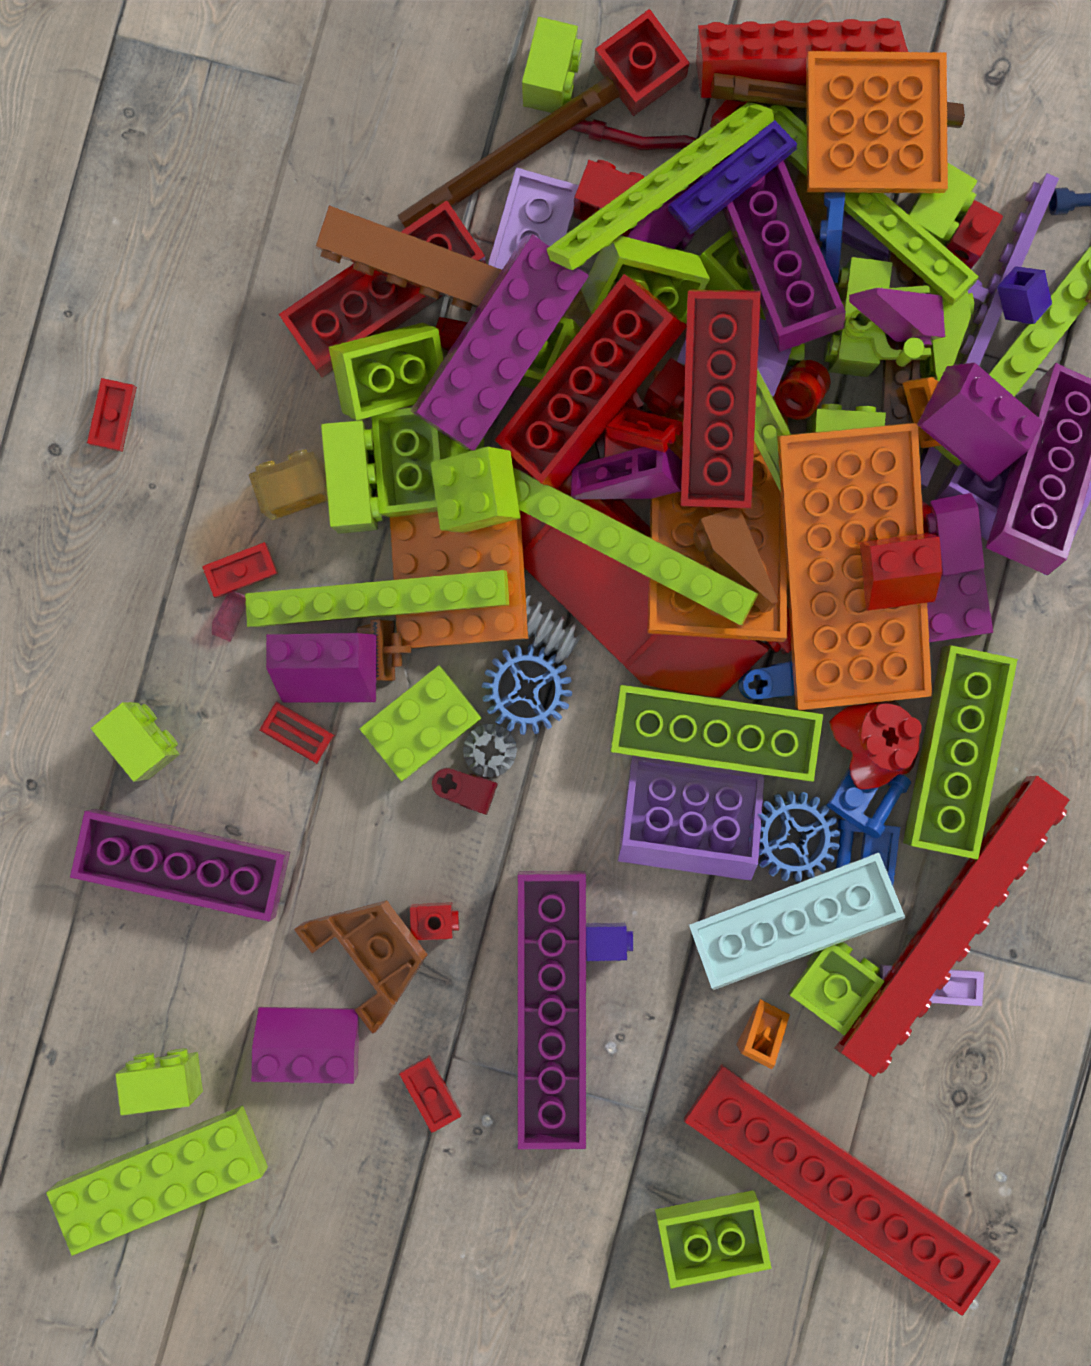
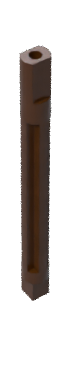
M714 73L711 83V98L806 109V85ZM947 102V127L961 128L965 118L964 104Z
M608 76L398 214L397 216L403 226L407 228L445 201H448L451 207L455 206L618 98L620 94L614 82Z

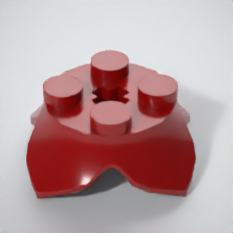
M895 700L865 705H852L842 709L829 721L836 741L840 746L850 750L853 754L849 769L856 788L872 789L881 787L898 774H908L914 767L919 751V735L922 726L918 719L911 717Z

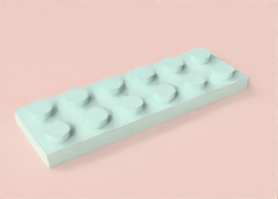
M879 853L690 924L689 927L711 988L716 990L905 919V915Z

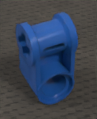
M792 661L747 671L738 681L739 692L749 700L793 696ZM754 677L756 680L762 681V687L757 688V694L755 689H749L748 683L752 682Z

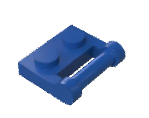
M845 192L824 193L827 217L826 220L821 221L820 241H822V246H820V251L835 283H838Z
M848 768L826 806L873 838H880L885 830L883 825L901 794L906 793L909 789L911 781L901 774L891 779L887 783L890 788L873 817L868 818L863 813L878 788H856Z
M839 819L838 829H841L836 869L850 864L854 831L862 832L863 840L860 860L879 853L893 886L901 827L883 825L885 830L880 838H873L846 819Z

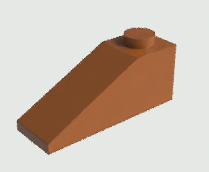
M731 508L701 518L693 533L697 549L700 552H704L706 560L723 576L758 593L754 604L763 613L771 611L778 602V599L741 509Z

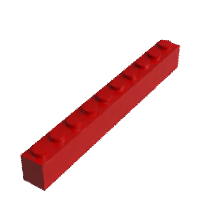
M1027 776L983 837L978 860L969 858L888 971L883 979L885 982L846 1035L842 1036L835 1046V1050L873 1077L877 1073H883L892 1061L890 1055L897 1045L901 1046L907 1041L912 1032L910 1028L917 1017L921 1018L930 1008L932 1002L929 999L936 989L941 990L948 983L951 977L949 971L955 962L959 963L967 956L971 948L968 944L974 935H979L986 929L990 922L988 916L995 906L999 907L1005 902L1009 895L1007 889L1014 879L1018 880L1023 876L1029 866L1026 863L1033 852L1037 853L1042 849L1048 839L1046 833L1052 825L1056 826L1067 813L1065 806L1070 801L1069 798L1039 776Z

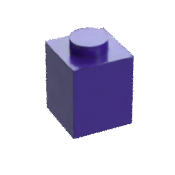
M1015 266L997 286L1005 320L1035 324L1052 305L1045 270Z
M586 923V961L627 960V951H633V931H627L625 923Z

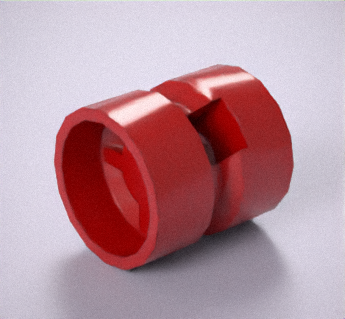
M802 360L796 363L775 392V402L780 412L795 420L811 416L830 389L831 379L829 372L817 361Z

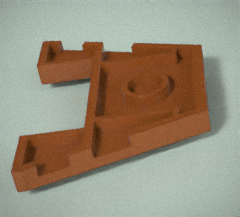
M387 900L309 920L294 929L311 953H314L336 937L375 988L377 993L355 1009L372 1034L382 1027L428 956Z

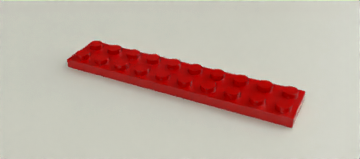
M723 1064L720 1065L683 1119L686 1124L961 1316L967 1311L1001 1261L995 1254Z

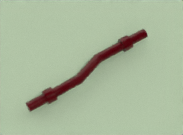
M584 119L570 129L587 134L589 139L602 142L604 139L641 151L684 149L698 139L688 135L642 137L608 127L607 122L593 119L592 122Z

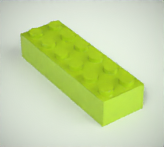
M953 645L942 647L904 834V844L978 860L1018 659Z
M619 685L610 752L814 782L823 714Z
M242 1105L60 1180L46 1194L71 1256L262 1178L268 1166Z

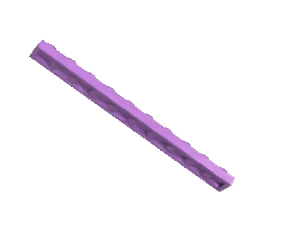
M1046 173L1038 183L1034 181L1031 184L1025 197V201L1029 202L1025 213H1019L1012 227V231L1016 232L1012 244L1007 242L1000 255L999 261L1003 263L999 274H993L986 288L989 290L988 293H990L986 305L981 304L974 316L973 322L977 324L973 335L968 334L961 346L960 353L964 354L960 364L975 362L978 366L980 365L1003 311L997 286L1015 266L1022 267L1059 178ZM934 447L924 448L920 457L921 490L928 487L941 456V453Z

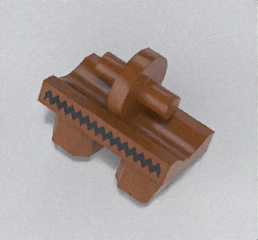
M376 619L370 620L371 624L357 627V633L376 635V681H395V667H402V654L411 653V646H402L401 633H394V621Z

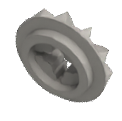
M484 724L476 727L469 733L464 742L463 753L464 759L472 771L483 777H497L508 771L513 765L517 748L513 736L507 729L496 724ZM492 736H495V748L500 750L499 752H503L504 756L494 755L488 761V765H485V753L481 752L480 749H476V745L487 746Z

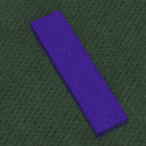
M774 120L669 204V213L691 235L796 151L797 143Z

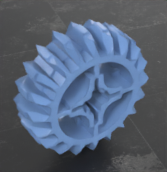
M533 644L528 645V654H522L520 645H516L515 652L517 656L512 658L506 649L502 651L507 661L502 664L498 659L494 658L492 663L499 668L495 673L489 669L485 671L487 676L494 678L493 682L482 683V688L492 689V695L483 696V701L489 702L494 700L495 703L494 706L487 709L488 714H493L499 710L501 715L495 722L500 725L505 718L511 720L507 726V730L510 732L514 729L515 723L521 724L520 734L522 735L526 734L527 724H532L534 734L539 733L537 723L543 721L547 729H550L552 725L547 719L550 715L558 721L562 719V716L555 711L558 706L566 710L569 708V704L560 701L561 696H572V691L562 690V684L571 683V677L560 679L559 676L560 673L567 669L566 665H561L555 669L553 664L556 662V654L547 661L544 659L545 648L542 647L539 656L533 655ZM535 662L545 667L548 671L536 678H529L522 672L518 663ZM509 669L516 681V685L511 693L500 699V681L503 674ZM518 674L521 675L523 680H528V684L530 681L536 683L543 680L533 690L537 705H534L531 699H526V695L524 698L518 696L511 699L521 689V682L517 677ZM554 680L555 697L550 707L545 711L539 701L538 692L544 685ZM518 701H526L531 705L537 716L532 718L518 717L509 712L506 707Z
M787 791V802L783 801L780 794H775V807L768 801L762 803L768 812L766 815L763 813L758 814L762 820L759 856L764 854L758 865L764 868L772 863L768 872L771 876H775L782 869L781 880L788 881L790 873L793 872L794 880L801 882L802 871H805L806 876L811 879L815 877L812 867L815 866L821 872L826 870L825 866L820 862L823 858L830 862L834 861L835 858L828 854L827 851L828 848L839 849V844L830 842V837L840 836V831L836 829L829 830V826L835 824L837 819L834 816L824 818L830 811V808L826 805L817 810L820 803L818 797H813L807 804L808 794L806 792H801L798 801H796L794 792ZM803 809L809 812L816 822L798 825L794 817H791L789 810ZM780 815L781 832L772 838L771 841H768L769 827L773 820ZM752 823L749 825L750 829H753ZM790 826L798 832L804 831L801 833L802 837L799 838V843H797L798 847L791 841L785 842L787 835H790L788 833L791 829ZM820 831L819 845L813 855L808 857L807 842ZM791 848L800 863L790 864L781 862L773 855L772 851Z

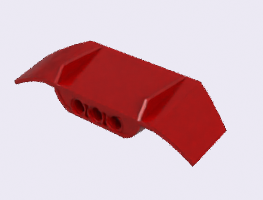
M511 456L513 468L532 476ZM572 471L562 484L555 488L570 497ZM576 499L650 537V527L622 499ZM520 510L524 568L642 684L672 691L721 698L769 650L768 646L759 640L647 633L649 577Z

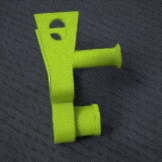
M929 286L885 288L925 294L930 292ZM858 309L852 311L845 319L844 332L846 335L855 340H871L872 349L878 359L896 360L897 365L904 367L911 360H926L931 355V348H925L922 340L915 337L909 338L904 343L903 350L890 348L885 332ZM854 320H861L864 326L858 325Z

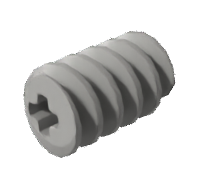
M529 594L526 597L528 639L534 636L533 647L535 649L542 644H546L545 656H549L556 651L555 663L559 664L569 657L585 631L574 636L575 624L572 623L567 628H562L565 618L560 616L555 621H552L553 609L550 608L543 614L540 613L542 602L538 601L533 606H530L531 595Z

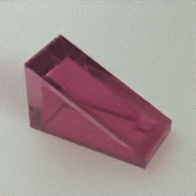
M235 591L227 594L212 622V635L229 642L232 641L246 608V598L244 595Z

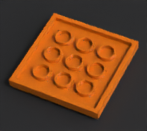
M808 51L806 56L807 192L945 193L948 189L947 52Z
M438 511L390 518L394 580L499 570L507 571L508 606L396 615L397 633H401L402 646H411V649L528 639L521 513L520 519L465 533L441 531Z

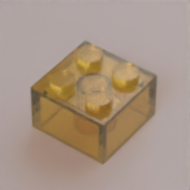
M306 449L295 451L287 456V461L275 464V461L264 462L255 467L256 472L248 474L262 514L272 521L328 501L325 469L322 461L313 451L309 453Z

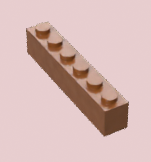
M330 205L328 206L315 249L322 251L320 257L338 264H340L341 259L355 263L354 270L373 276L374 271H378L388 275L386 281L406 288L408 282L420 287L419 293L436 300H438L439 295L453 299L452 306L469 312L472 306L478 308L502 271L499 268Z

